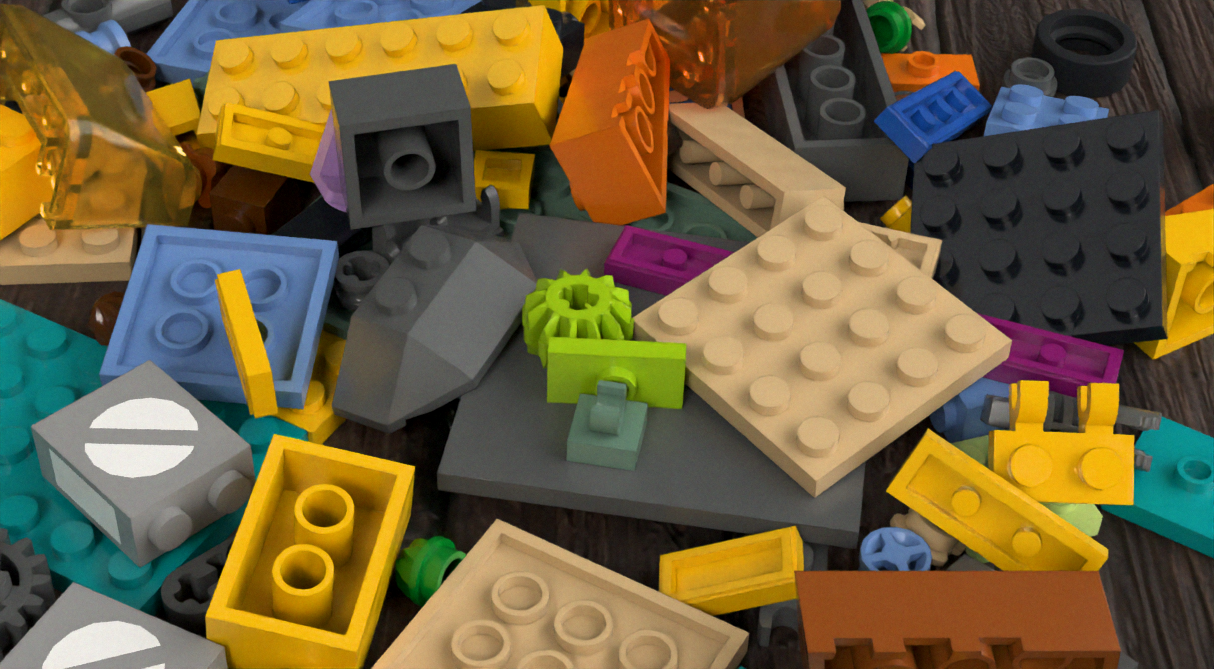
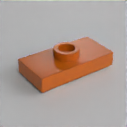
M916 51L911 54L880 53L896 100H901L954 71H959L979 91L980 84L972 55L933 54L927 51Z

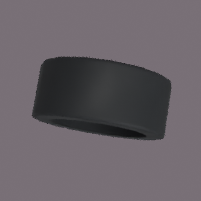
M1079 8L1059 10L1046 15L1038 23L1031 58L1044 60L1054 68V77L1058 83L1057 92L1068 96L1087 98L1106 97L1120 91L1129 81L1137 50V37L1128 25L1111 15ZM1069 50L1087 51L1098 56L1081 55Z

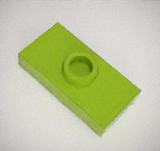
M549 337L547 403L577 404L580 393L597 396L598 381L603 380L627 384L626 400L648 403V407L682 409L686 368V343Z

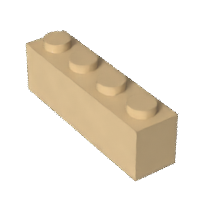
M720 101L669 104L667 169L756 237H760L822 196H825L844 210L846 187Z

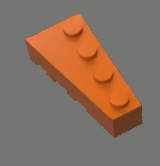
M649 18L586 38L549 145L570 181V190L576 207L580 211L586 210L592 221L596 223L621 226L666 213L670 59Z

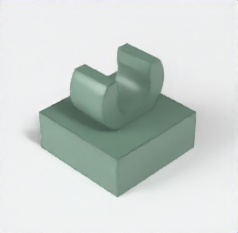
M599 380L597 396L580 393L567 439L566 461L635 471L647 423L648 403L626 400L627 384Z

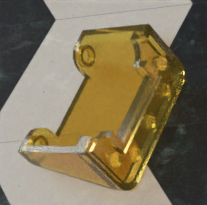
M0 4V104L5 106L6 101H16L41 143L35 170L39 176H50L53 188L51 202H42L40 214L49 230L147 227V224L188 226L194 202L200 198L202 191L200 172L197 167L192 165L185 151L125 61L21 4Z

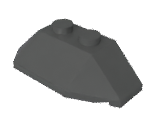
M421 225L351 317L332 402L334 414L391 434L406 426V419L434 411L476 388L522 322V307L525 304L526 295L532 293L536 288L537 280L520 243L466 226Z

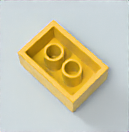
M278 434L273 435L205 616L206 639L225 647L228 668H364L411 516L415 466Z

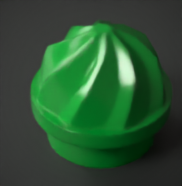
M880 1L867 8L866 12L880 53L893 54L903 49L909 42L912 33V20L905 9L892 1Z
M435 536L431 539H414L408 548L402 549L400 557L396 560L395 576L397 586L414 604L423 607L465 558L466 553L457 550L450 539L441 536Z

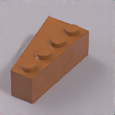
M794 571L799 648L803 669H1118L1121 649L1099 571Z

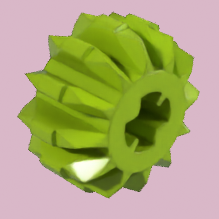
M588 268L580 275H570L560 269L556 280L538 279L535 290L526 295L525 304L522 307L524 341L527 344L528 353L539 356L543 369L547 368L549 337L609 340L633 339L634 318H632L631 314L632 303L629 300L628 290L615 287L612 275H605L599 278L591 277Z

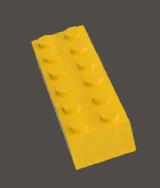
M545 5L216 40L196 135L205 147L214 150L217 120L221 105L226 102L311 121V124L325 127L330 110L332 109L329 81L456 64L471 107L473 151L550 145L556 127L563 46ZM225 163L227 172L233 166L232 164Z

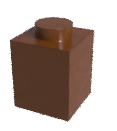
M233 165L209 193L214 230L271 235L301 213L298 179Z

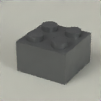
M456 64L329 81L340 186L351 230L476 211L471 107Z

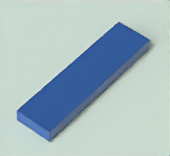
M954 71L886 107L874 122L913 163H916L932 149V144L950 142L981 123L990 114L993 106L959 71Z

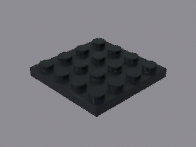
M1159 110L932 144V149L914 163L910 233L942 240L940 257L933 280L973 311L1102 345L1168 339L1164 132Z

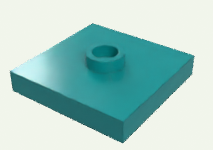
M1162 417L1159 430L1150 429L1149 431H1143L1134 445V448L1143 450L1145 454L1153 456L1150 472L1134 469V505H1101L1100 509L1214 558V438Z

